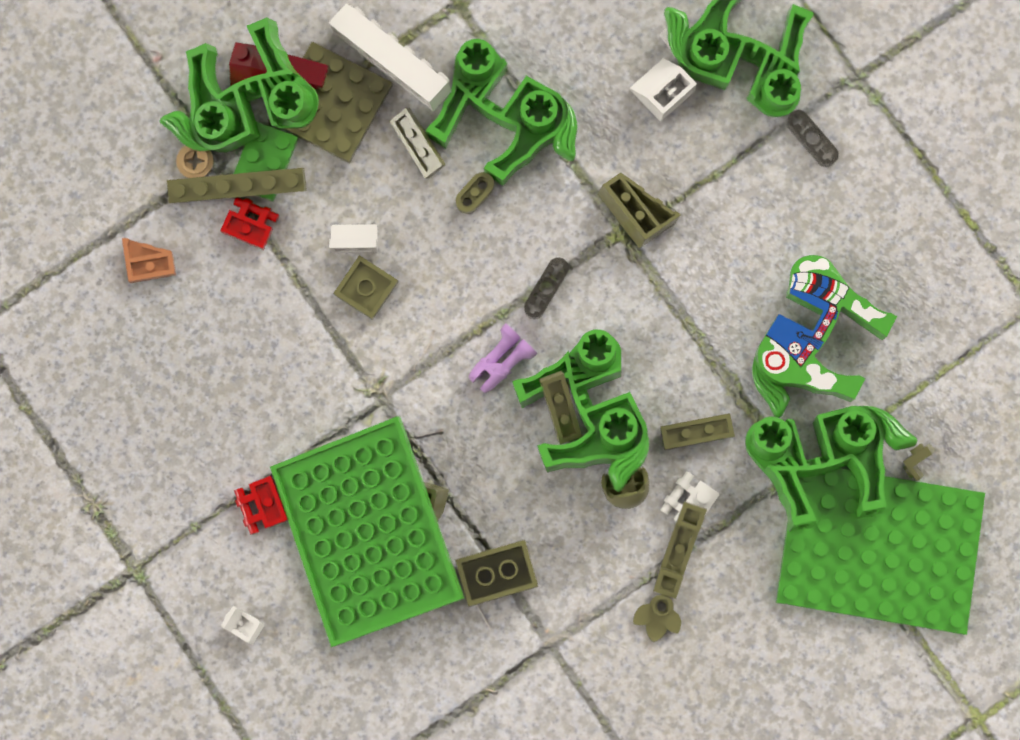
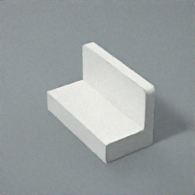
M376 224L332 225L329 249L331 253L378 252V227Z

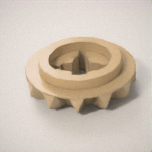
M184 146L177 155L176 164L183 176L196 178L205 177V175L211 172L214 160L210 150L197 151ZM197 153L198 159L203 162L198 163L194 170L192 163L188 161L194 160V156Z

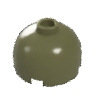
M642 466L627 481L622 491L617 492L613 488L608 473L606 475L604 473L601 479V486L607 501L613 506L621 509H631L639 506L646 499L649 493V477L646 469Z

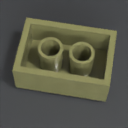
M525 540L455 560L468 607L538 587Z

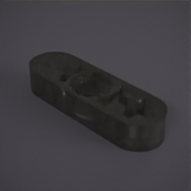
M792 111L786 120L788 129L820 166H833L839 157L837 148L804 111ZM794 117H795L796 119L802 118L801 125L804 127V129L806 128L807 125H808L810 128H807V129L804 131V133L801 134L800 132L802 131L803 128L800 126V124H796V125L793 124ZM815 133L819 138L818 143H808L806 135ZM821 143H824L825 145L822 147L823 151L819 149L818 152H816L815 149L819 148ZM824 152L832 153L831 160L828 158L824 160L822 158Z
M557 257L552 259L547 265L524 304V312L528 318L539 319L545 313L568 274L569 265L565 259ZM560 263L563 265L562 270L564 272H558L555 280H559V282L556 283L550 278L554 273L552 266H558ZM542 283H550L553 286L552 293L548 295L541 293L540 285ZM537 294L541 299L547 300V302L544 303L541 300L539 303L541 311H535L532 314L530 313L531 308L529 305L536 303L538 297H534V295Z

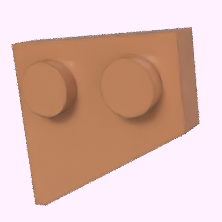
M122 238L129 283L176 275L172 251L135 242L128 238Z

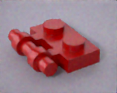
M236 197L233 205L239 207L240 210L238 213L229 210L221 227V233L264 250L273 231L272 227L265 224L268 220L276 223L280 214L273 212L267 206L263 208L253 204V201L245 198L244 200ZM251 212L258 215L259 218L255 221L246 216Z
M272 476L250 483L251 494L245 495L243 487L234 490L237 498L235 500L236 505L242 511L244 517L242 521L244 526L248 527L250 535L259 532L256 523L260 521L263 522L265 529L288 521ZM253 501H255L259 511L255 515H253L249 505Z

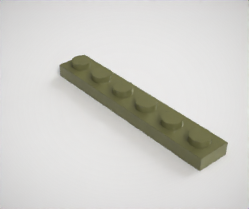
M304 168L167 180L169 203L307 191Z

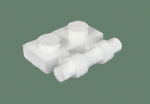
M686 471L683 477L678 478L676 481V487L670 496L667 495L663 500L665 503L660 511L668 515L672 508L678 513L673 519L676 522L682 508L678 499L685 491L690 494L685 502L706 508L707 514L720 494L701 480L695 488L689 483L694 476Z

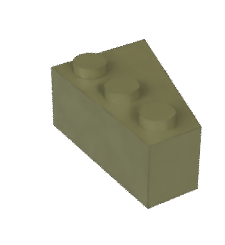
M619 173L602 185L598 196L640 249L676 224L681 214L677 211H672L662 204L663 202L660 199H655L646 193L645 189L624 174Z

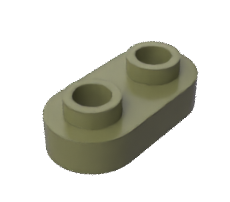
M485 172L477 173L456 196V207L460 212L471 214L487 199L494 190L492 176ZM483 182L487 184V187L480 189L478 185ZM469 199L472 204L465 206L463 204L464 200Z

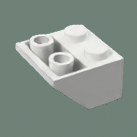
M663 58L631 86L630 90L661 122L694 93L697 83L680 66Z

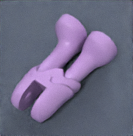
M506 323L500 330L502 336L500 342L485 358H481L469 374V379L473 383L485 371L491 375L480 388L484 393L491 391L502 380L506 379L512 373L510 370L523 359H532L537 355V352L522 339L514 351L502 363H496L521 339Z

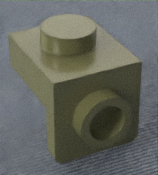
M922 443L910 450L912 455L903 461L905 472L910 478L914 477L916 481L924 476L917 464L935 452L930 443L926 446H923Z

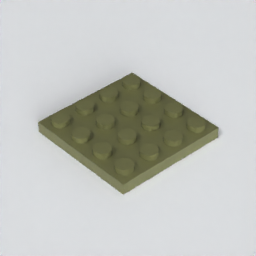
M311 42L303 58L329 66L323 88L315 89L319 99L317 113L313 121L306 127L281 129L350 164L391 90L393 83Z

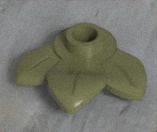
M657 595L651 600L650 604L641 605L634 614L633 624L646 625L648 637L652 642H656L665 635L667 630L679 633L681 618L673 610V601L668 596ZM659 602L665 603L666 609L664 611L657 609Z

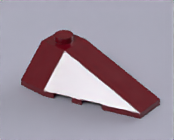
M235 42L229 62L230 86L267 72L255 45ZM287 54L291 65L299 75L314 89L323 88L329 68L328 65Z

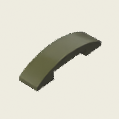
M684 501L656 579L654 592L676 599L694 543L707 511L706 508Z

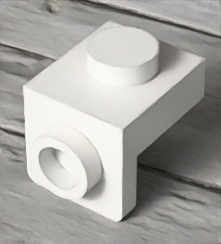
M235 606L226 614L221 625L222 628L232 632L251 645L255 643L265 626L263 622Z

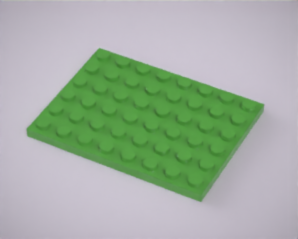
M400 416L270 466L331 647L464 599Z
M838 469L818 476L798 478L817 521L812 528L789 532L788 526L786 527L775 603L967 635L985 493L885 476L883 489L887 507L881 514L858 518L856 511L860 497L859 486L851 470Z

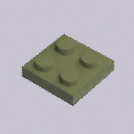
M359 255L333 294L373 320L399 281Z

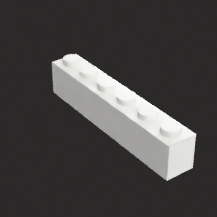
M346 3L329 22L335 35L432 111L450 94L451 88L448 83L450 80L442 72L437 74L432 70L433 67L428 61L423 58L419 60L410 47L407 45L401 46L398 43V39L392 33L388 32L386 34L381 30L382 27L375 20L369 21L365 18V14L358 7L352 8Z

